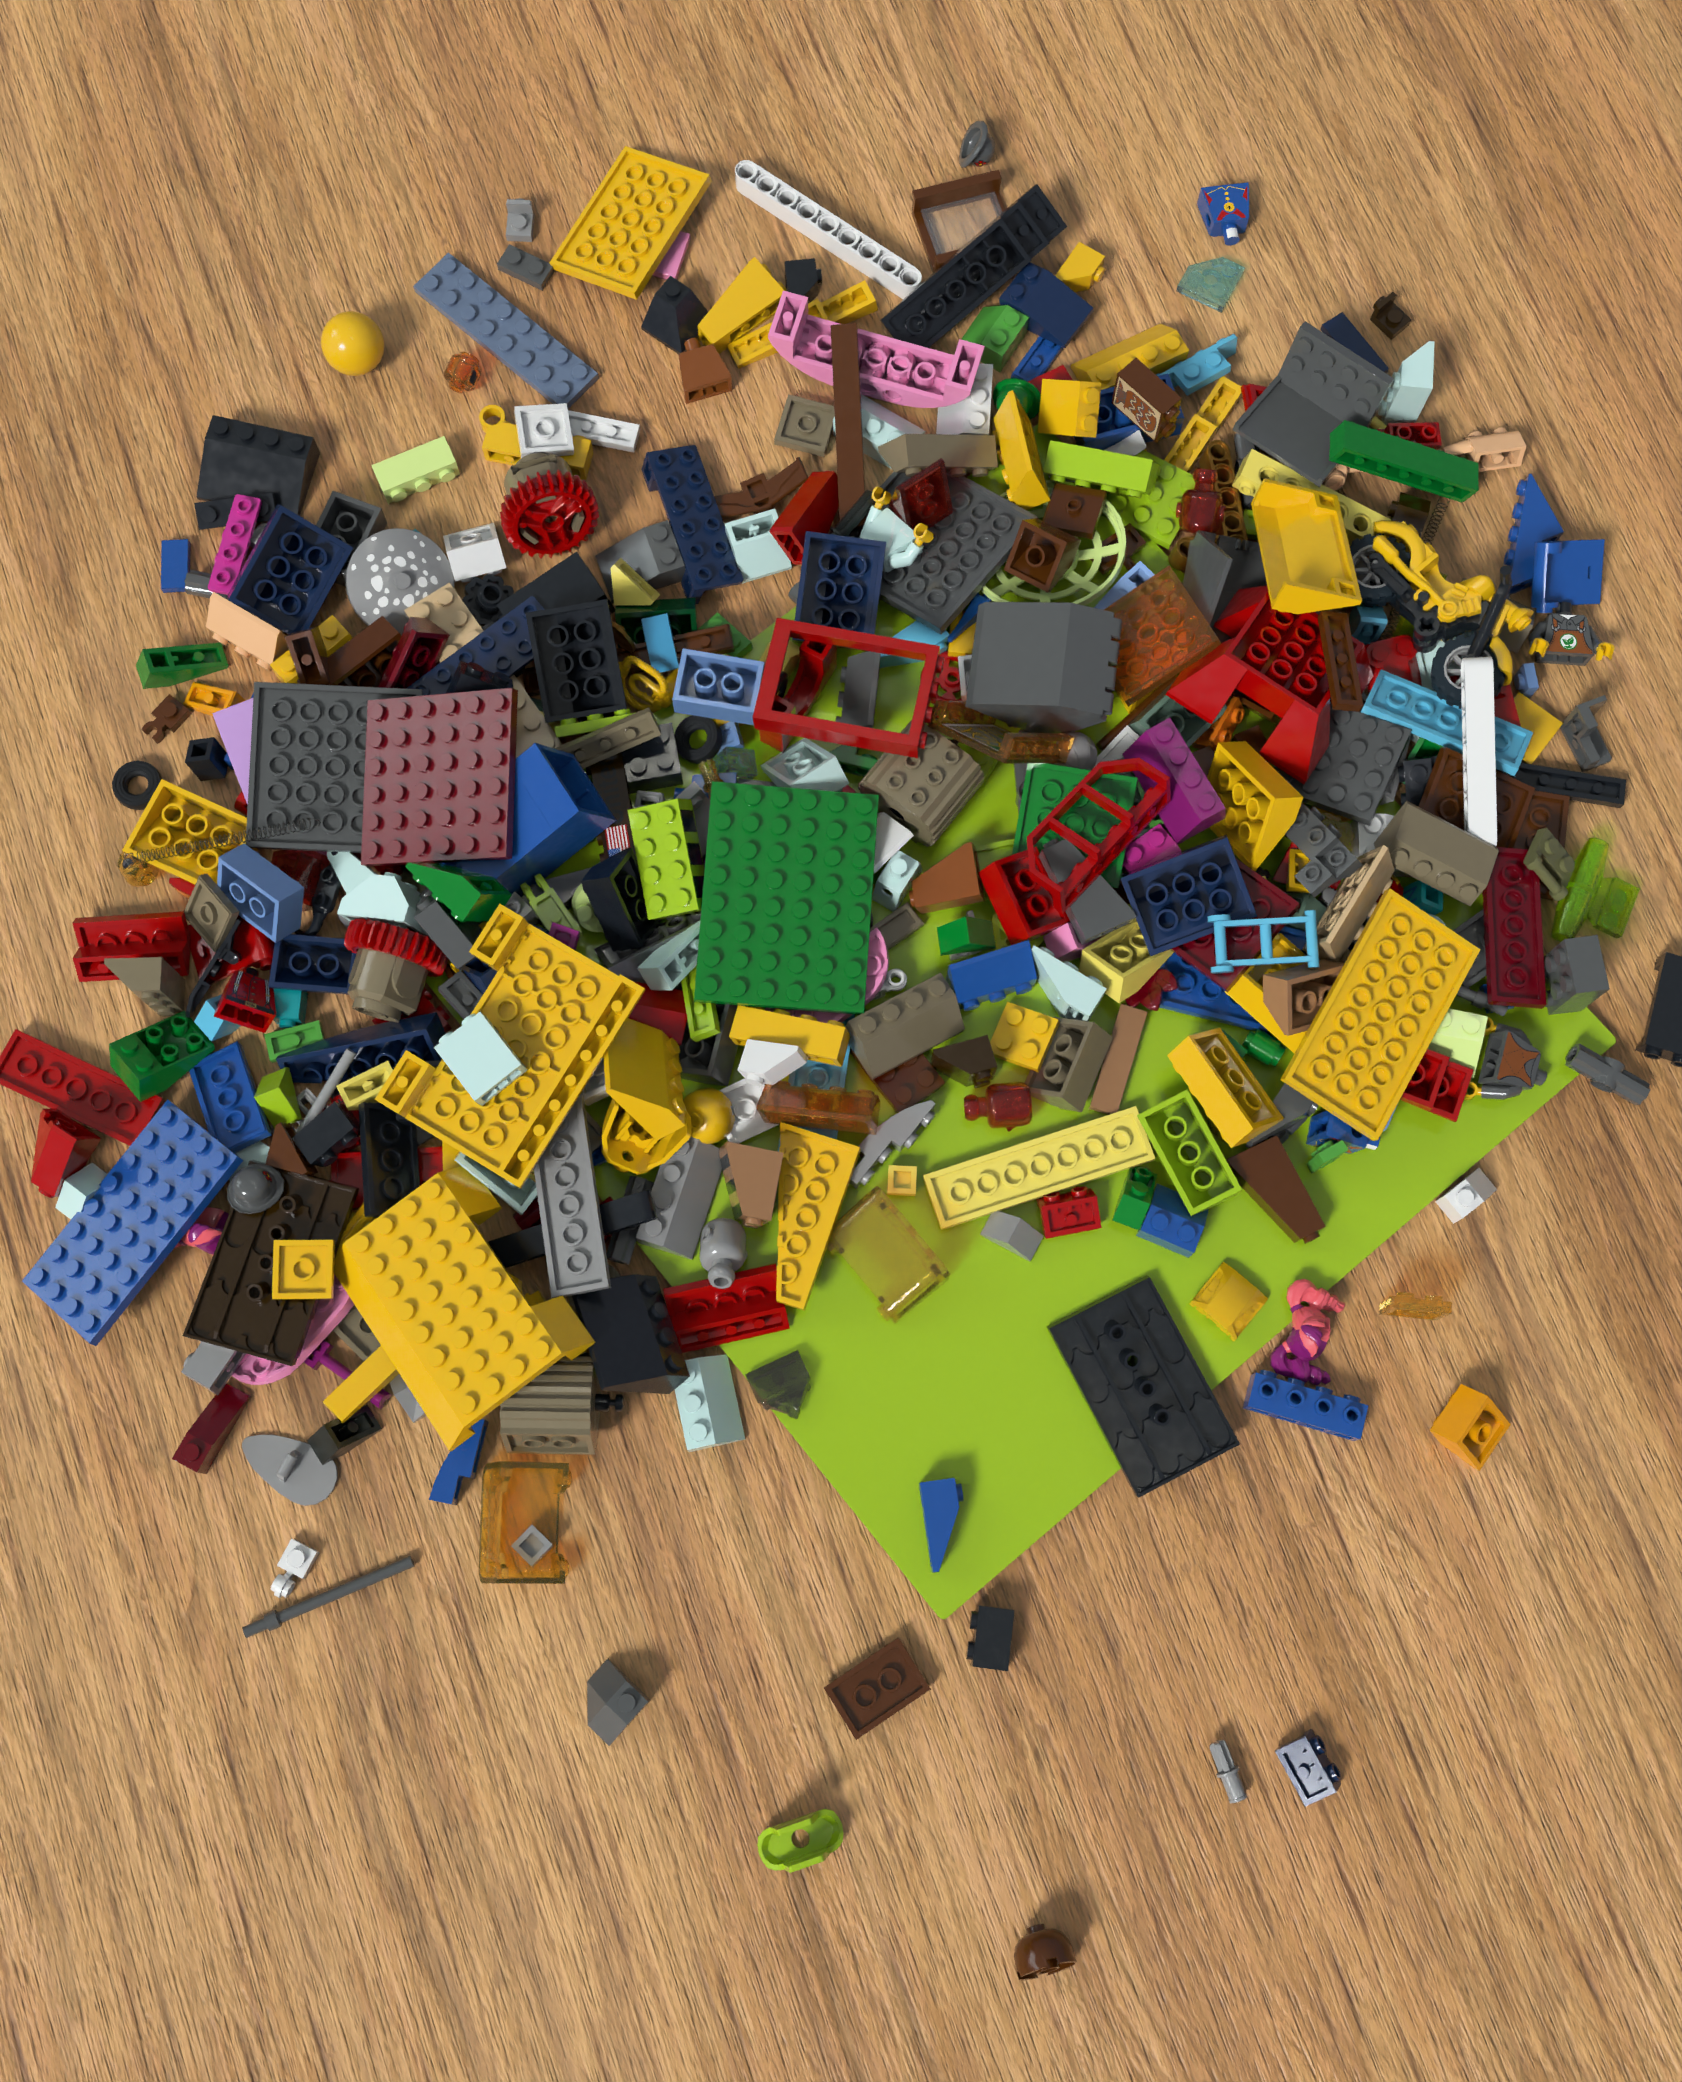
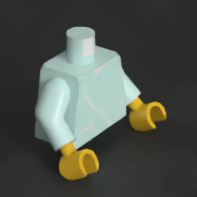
M877 486L872 491V499L876 503L870 508L859 538L886 542L883 571L890 572L896 568L912 565L917 556L923 552V543H930L934 537L933 533L927 530L928 526L925 524H917L913 531L888 507L883 509V505L891 502L892 496L890 492L885 491L881 498L883 488Z

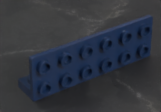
M690 445L647 452L641 470L649 492H659L686 570L681 585L685 597H695L696 604H699L701 596L706 590L742 584L744 579L733 555L725 532V526L697 447Z
M529 597L406 689H422L423 695L446 694L460 661L477 663L485 670L493 673L501 672L510 678L534 660L525 613L545 609L535 597Z

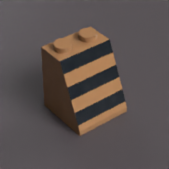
M727 1141L720 1147L719 1156L734 1220L742 1221L741 1225L744 1227L758 1229V1227H762L772 1219L783 1153Z

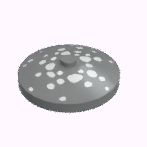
M387 529L371 535L354 551L346 570L348 599L358 617L369 626L383 616L401 636L404 632L405 624L409 621L405 614V609L449 582L454 588L453 572L441 548L425 535L408 529Z

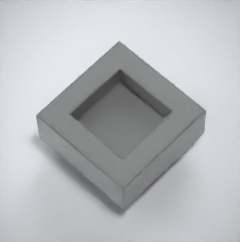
M533 1525L511 1545L532 1568L554 1547Z

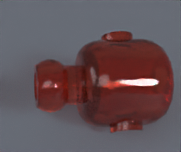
M1200 468L1194 470V489H1188L1183 493L1181 502L1177 503L1176 518H1179V527L1182 531L1197 533L1200 530L1217 533L1221 522H1224L1226 506H1223V497L1220 492L1213 491L1214 484L1218 479L1216 470Z
M1023 1082L992 1084L985 1090V1097L967 1095L963 1098L965 1119L975 1121L980 1117H987L988 1125L993 1129L1006 1128L1009 1132L1015 1127L1029 1124L1032 1120L1030 1087Z

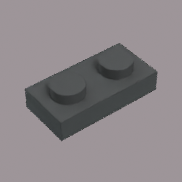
M510 244L497 263L498 270L542 291L555 271L550 263Z

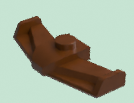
M797 457L795 462L768 481L764 473L740 483L742 492L714 496L721 517L726 518L749 513L758 514L774 509L778 501L805 483L808 475L800 457Z

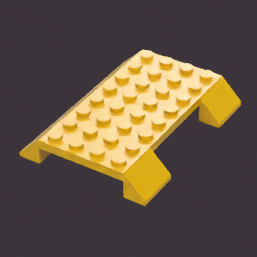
M499 904L469 951L473 956L497 971V974L471 1014L481 1012L489 1019L527 1068V1071L481 1106L473 1100L443 1059L437 1068H434L429 1063L406 1050L375 1100L521 1189L646 989L621 974L618 976L529 924L524 917Z
M462 1166L435 1174L346 1240L334 1260V1274L449 1451H453L475 1434L471 1426L561 1358L566 1356L573 1360L596 1343L563 1295L533 1306L529 1304L474 1224L475 1222L481 1225L501 1210L502 1207L489 1188Z

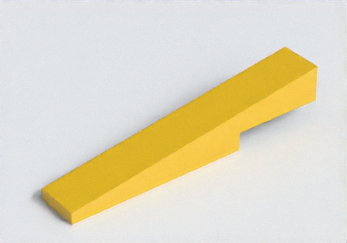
M865 280L821 303L818 298L808 303V315L840 324L850 323L878 311L876 300ZM772 322L727 345L738 369L778 353L768 339Z
M1222 376L1197 414H1194L1164 461L1189 473L1241 399V386Z
M382 1346L373 1352L323 1401V1404L342 1423L348 1420L399 1375V1372Z

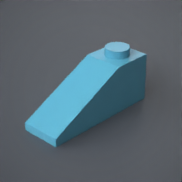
M915 621L892 638L940 646L941 654L948 649L949 642L947 639L950 634L946 630L939 634L922 623ZM882 653L880 656V668L922 662V660Z

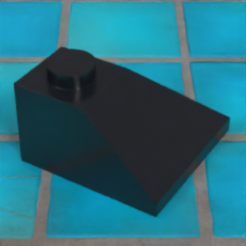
M670 276L655 293L641 329L677 354L686 352L684 343L688 339L699 337L698 324L708 311L690 288Z

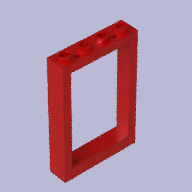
M777 618L753 713L754 728L918 758L920 749H925L928 733L924 732L925 724H930L932 720L933 707H929L931 698L936 699L939 682H935L936 674H941L943 670L944 657H940V646ZM790 637L925 661L909 735L772 710Z

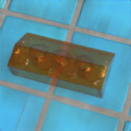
M779 1081L774 1085L765 1084L757 1104V1111L765 1123L780 1124L782 1122L799 1127L876 1135L881 1102L879 1096L874 1095V1092L871 1090L859 1089L857 1093L846 1092L845 1088L832 1086L829 1090L818 1089V1086L814 1084L804 1083L801 1087L791 1086L789 1082Z

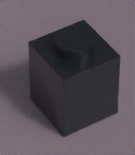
M214 737L190 740L185 763L200 781L223 779L226 777L228 767L224 761L227 752Z

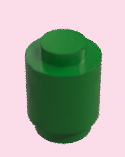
M1257 1029L1255 1033L1250 1031L1242 1044L1248 1050L1247 1055L1267 1066L1269 1064L1276 1066L1286 1049L1285 1046L1281 1045V1041L1260 1029Z

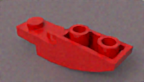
M1439 422L1388 423L1385 429H1377L1380 432L1399 436L1402 439L1420 443L1433 449H1439L1442 446Z

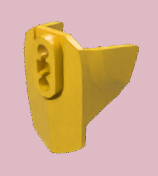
M612 1098L602 1129V1154L607 1162L613 1164L620 1172L630 1171L637 1175L649 1172L654 1167L664 1164L689 1140L692 1134L691 1117L686 1110L684 1113L686 1126L656 1141ZM625 1153L628 1154V1155L626 1156V1160H624V1158H623V1155H624Z

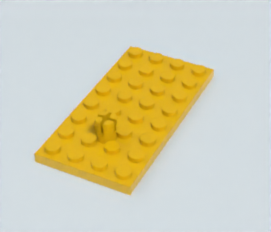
M1392 889L1385 890L1280 1080L1372 1141L1378 1140L1480 949Z

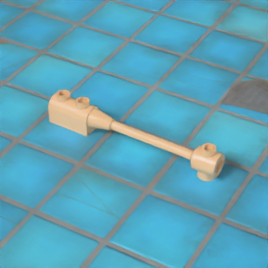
M1501 427L1494 430L1490 435H1482L1480 431H1474L1465 440L1443 447L1441 450L1445 453L1464 457L1467 460L1479 463V472L1521 466L1526 444L1519 431L1507 432L1505 428ZM1339 464L1322 485L1336 491L1344 485L1348 473L1362 471Z

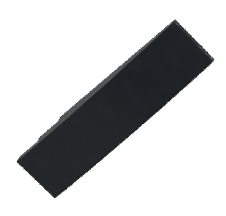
M1035 184L933 272L880 321L894 339L929 348L1026 266L1067 225L1038 184Z

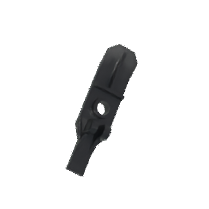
M241 918L236 920L191 992L186 1009V1017L191 1018L194 1015L196 1007L210 986L214 984L215 981L209 977H215L223 965V963L219 962L220 959L230 964H236L241 961L242 955L233 949L235 933L243 922Z

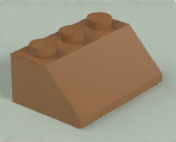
M1322 959L1319 960L1320 967L1308 968V963L1263 975V1002L1284 1035L1290 1036L1308 1030L1344 963Z

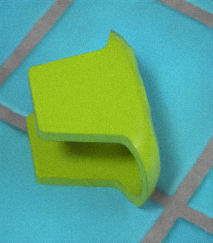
M828 1809L818 1810L772 1826L762 1831L758 1837L757 1846L760 1858L767 1868L775 1871L785 1870L789 1873L823 1862L830 1853L837 1850L842 1844L843 1826L836 1813ZM798 1829H803L809 1834L810 1839L805 1847H796L792 1842V1834Z

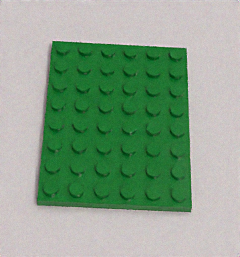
M712 781L694 1002L856 1015L864 1014L879 795Z

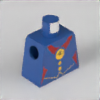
M1248 182L1202 187L1200 190L1197 206L1207 231L1212 237L1223 236L1225 245L1237 244L1240 241L1239 234L1244 233L1249 221Z
M1326 1110L1310 1118L1306 1144L1320 1147L1330 1140L1334 1144L1343 1140L1348 1148V1151L1345 1153L1352 1154L1365 1148L1376 1150L1380 1137L1378 1140L1372 1141Z

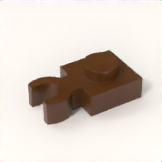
M169 694L151 713L156 719L144 724L142 731L148 735L152 730H157L152 739L158 744L163 741L167 729L174 733L192 713Z

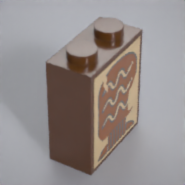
M1135 358L1117 373L1111 403L1157 443L1163 437H1169L1176 429L1175 423L1180 414L1179 408L1182 398L1139 359Z

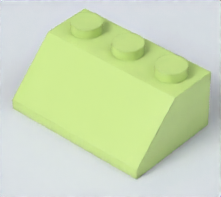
M1448 1009L1427 1049L1450 1057L1449 1061L1473 1069L1471 1078L1474 1079L1488 1016Z

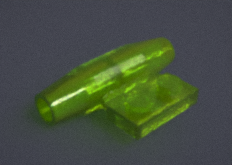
M1587 839L1575 859V867L1566 887L1568 894L1557 902L1551 936L1559 942H1562L1564 939L1575 938L1586 919L1592 923L1594 928L1614 938H1620L1624 933L1640 888L1617 877L1603 878L1609 844L1602 839Z

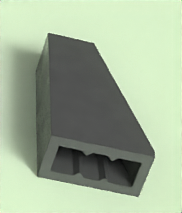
M1058 838L1043 845L1044 849L1039 854L1049 879L1056 884L1061 881L1064 882L1071 875L1074 866L1086 859L1072 843L1066 839L1059 841ZM1101 875L1065 911L1081 945L1126 926L1136 918L1134 911Z

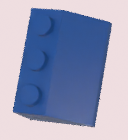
M1029 940L948 966L946 976L947 983L956 995L959 1009H964V1011L976 1009L980 1006L979 1003L990 1000V1003L999 1002L1005 999L1007 994L1016 992L1017 995L1027 993L1032 990V986H1035L1037 980Z

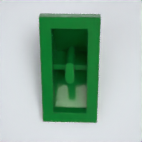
M965 916L937 927L940 956L996 949L991 920Z

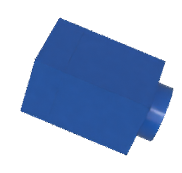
M534 743L517 757L515 761L512 859L446 862L442 864L492 876L511 894L516 892L522 897L521 884L537 885L534 876L540 873L545 879L614 823L616 819L573 754Z

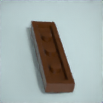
M1321 611L1317 618L1333 710L1359 712L1363 707V700L1348 613Z

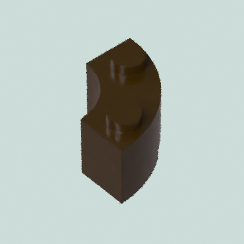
M1400 492L1398 500H1392L1387 516L1391 517V521L1401 523L1404 521L1407 525H1413L1418 531L1419 537H1421L1429 515L1431 501Z

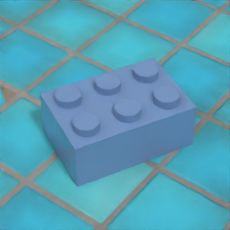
M683 648L672 698L674 712L754 725L753 713L765 662Z
M245 843L219 857L217 886L240 911L238 914L240 917L275 943L300 929L304 887L298 881L289 877Z

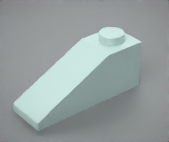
M700 920L656 949L637 968L650 990H673L697 965Z

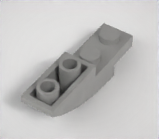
M929 1100L904 1109L872 1131L858 1146L861 1148L859 1156L862 1160L854 1169L849 1184L856 1189L861 1183L865 1186L875 1174L872 1169L878 1161L883 1164L892 1153L890 1146L899 1152L904 1147L909 1149L917 1140L919 1135L916 1132L921 1125L927 1127L936 1114L933 1110L936 1103Z

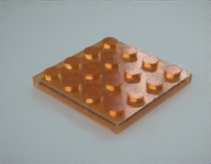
M1170 565L1104 609L1114 612V617L1122 620L1120 640L1111 638L1112 641L1120 643L1118 664L1110 667L1117 669L1115 687L1128 707L1221 644Z

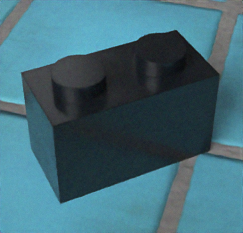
M334 1101L293 1136L292 1140L311 1165L326 1167L337 1160V1155L342 1150L358 1142L360 1124L352 1112L347 1109L346 1105Z
M977 1605V1611H971L969 1629H974L973 1642L968 1641L966 1659L971 1660L970 1666L1008 1671L1015 1610Z

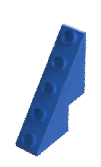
M1529 474L1526 480L1520 479L1518 482L1516 495H1519L1518 503H1515L1512 511V518L1515 519L1514 526H1511L1508 534V541L1511 542V546L1504 557V565L1511 567L1513 582L1510 590L1511 595L1532 586L1535 542L1558 541L1564 533L1532 474Z

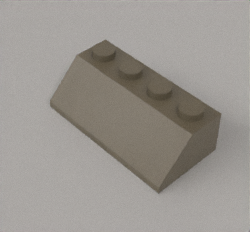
M903 434L878 446L879 453L893 471L905 472L907 477L918 476L922 473H928L929 477L942 476L944 473H950L951 477L964 476L966 473H972L973 477H983L988 475V471L998 467L995 435Z
M1408 801L1404 803L1374 842L1375 849L1382 845L1389 848L1394 868L1468 906H1471L1487 887L1499 852L1497 847Z
M941 973L864 1012V1014L862 1013L849 1020L846 1024V1029L850 1033L848 1044L872 1080L965 1030L956 995Z

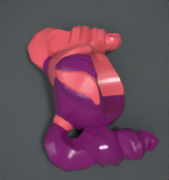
M206 1207L175 1248L188 1245L198 1247L214 1255L229 1214L220 1208Z
M1307 1279L1296 1280L1287 1288L1286 1296L1292 1312L1293 1329L1286 1341L1276 1347L1270 1355V1365L1277 1374L1293 1377L1305 1383L1309 1381L1316 1386L1321 1382L1326 1385L1331 1382L1330 1375L1326 1371L1321 1370L1320 1367L1309 1364V1361L1315 1360L1322 1354L1330 1336V1318L1322 1313L1321 1310L1339 1313L1343 1311L1345 1303L1340 1302L1336 1295L1330 1294L1326 1289L1322 1287L1317 1289ZM1301 1302H1307L1309 1306H1303ZM1291 1352L1296 1357L1287 1359L1286 1354Z

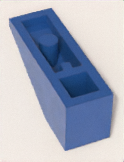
M955 1478L919 1483L932 1573L939 1572L959 1510V1502L963 1501L961 1483L956 1484Z

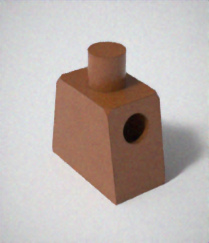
M698 338L688 339L684 343L686 352L679 354L685 403L689 404L732 391L731 374L714 345L710 344L701 347Z

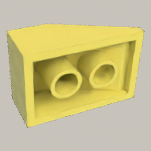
M1135 918L1132 923L1110 932L1082 949L1079 972L1087 977L1093 976L1103 983L1102 986L1107 988L1105 994L1116 1002L1121 1003L1138 992L1174 952L1169 949L1150 956Z

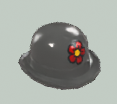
M976 121L971 124L964 135L959 154L961 168H966L969 164L976 167L985 166L994 155L995 141L988 133V128L984 121Z
M261 1163L248 1165L240 1169L231 1178L227 1188V1199L231 1207L239 1213L253 1214L262 1212L279 1201L284 1192V1179L280 1172L272 1166Z

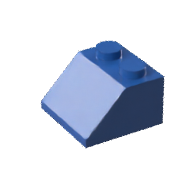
M1156 1184L1151 1204L1136 1236L1189 1258L1195 1252L1205 1227L1209 1209L1190 1216L1177 1191Z

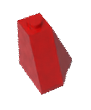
M43 1109L39 1119L31 1182L39 1187L38 1191L49 1198L59 1197L64 1180L84 1168L102 1138L57 1109Z

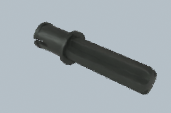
M869 490L865 491L834 528H830L831 532L829 534L848 537L870 511L871 506L875 505L876 502L872 499V492Z

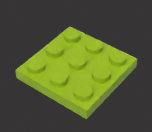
M1142 450L1135 456L1152 459L1161 466L1151 494H1142L1141 498L1127 496L1125 490L1116 489V493H1110L1107 500L1120 515L1124 527L1131 523L1141 536L1169 550L1202 493L1206 481ZM1103 512L1101 513L1102 516L1108 518Z

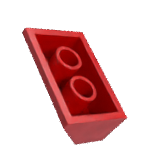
M1036 846L1034 847L1036 870L1048 877L1039 858L1040 853ZM1028 850L996 860L978 872L1011 945L1027 940L1030 942L1066 923H1070L1066 912L1061 914L1054 909L1052 893L1030 879Z

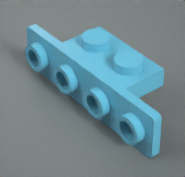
M1235 334L1222 338L1216 344L1205 350L1198 351L1194 356L1183 362L1180 361L1172 368L1156 375L1169 374L1173 387L1179 385L1188 396L1230 373L1231 364L1226 359L1236 353L1238 338Z

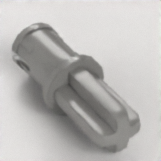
M1217 1740L1211 1743L1209 1749L1218 1770L1216 1775L1222 1780L1229 1803H1236L1246 1799L1247 1794L1244 1791L1238 1774L1239 1766H1235L1226 1741Z

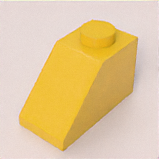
M1078 242L1055 276L1074 292L1089 290L1095 281L1099 282L1104 275L1105 268L1103 264L1105 256Z

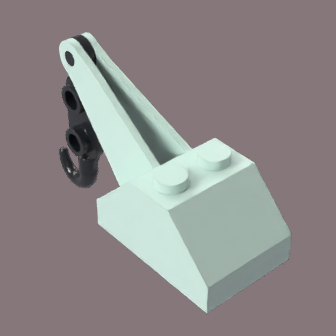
M327 852L330 864L321 871L317 888L312 898L313 919L311 925L306 931H302L301 928L295 931L296 935L315 936L320 931L324 919L334 910L342 885L346 895L341 899L337 912L338 915L350 922L356 918L378 920L382 923L398 925L401 928L419 932V934L430 938L413 918L417 909L416 904L421 898L419 896L421 893L417 891V887L402 882L401 877L394 873L385 872L384 875H378L370 867L361 865V860L351 852Z

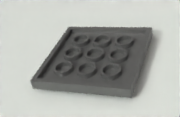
M1330 703L1329 747L1306 783L1302 784L1276 766L1274 769L1303 796V803L1370 826L1411 736V729L1360 712L1333 710L1332 703Z

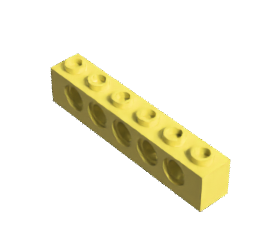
M1251 449L1243 459L1232 484L1242 494L1252 497L1256 495L1262 483L1261 479L1264 478L1337 495L1349 546L1352 545V541L1359 538L1360 540L1364 538V535L1371 534L1373 536V522L1391 520L1324 485L1318 487L1291 468L1254 449Z

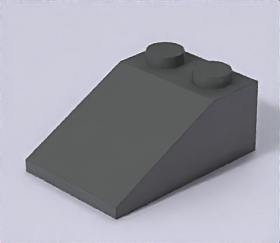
M668 520L644 527L595 556L611 603H614L611 567L620 558L655 590L681 582L685 573V565Z

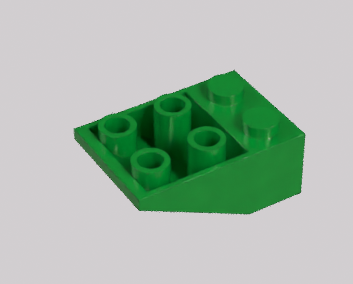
M408 862L405 866L413 874V879L419 884L426 886L432 892V897L438 902L445 904L451 910V915L461 922L489 921L498 905L502 904L505 906L512 896L492 876L441 863Z
M184 1010L110 1043V1066L137 1099L142 1102L167 1090L214 1051L215 1045L191 1018L186 1017Z

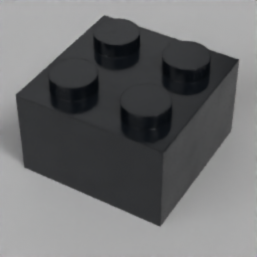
M672 723L659 725L661 729L660 736L622 752L630 794L637 793L638 790L649 791L683 785Z

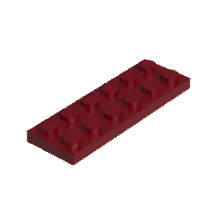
M1497 847L1499 852L1488 885L1483 890L1488 1005L1542 1009L1546 1006L1540 879L1533 870H1529L1523 863L1528 849Z

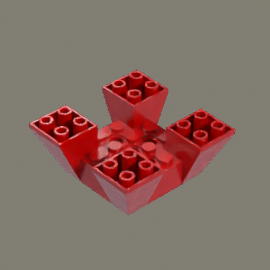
M1267 586L1238 589L1214 624V627L1232 639L1192 656L1165 695L1210 724L1213 723L1235 689L1247 695L1281 717V720L1259 754L1268 762L1302 784H1305L1329 747L1331 696L1317 618L1318 614L1315 612L1293 614L1272 609ZM1352 636L1362 694L1372 679L1373 673L1365 644Z

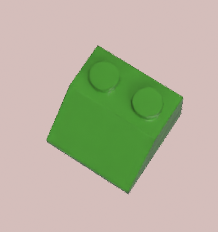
M1008 305L983 307L961 340L985 346L980 362L993 364V369L1001 372L1027 334L1029 317Z

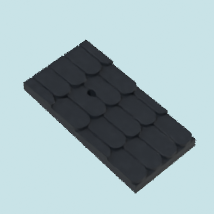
M1146 1275L1046 1326L1130 1487L1138 1498L1240 1445L1149 1276Z

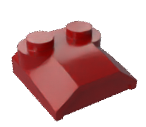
M1400 635L1365 645L1373 677L1367 685L1368 693H1370L1381 669L1422 686L1416 659L1417 650L1413 646V638L1410 635Z

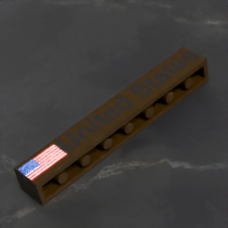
M614 712L603 713L604 718L614 716ZM587 716L578 718V722L587 721ZM622 752L586 767L587 775H592V784L616 819L614 823L596 836L598 845H603L604 853L599 854L600 862L627 848H632L636 856L628 810L632 809L623 756Z

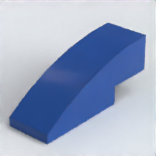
M481 1419L471 1426L475 1434L453 1451H450L435 1479L429 1500L457 1505L463 1477L475 1479L489 1423L487 1420Z

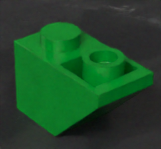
M1136 1166L1129 1168L1116 1204L1113 1221L1140 1230L1151 1204L1157 1178L1156 1173L1151 1172L1145 1167Z

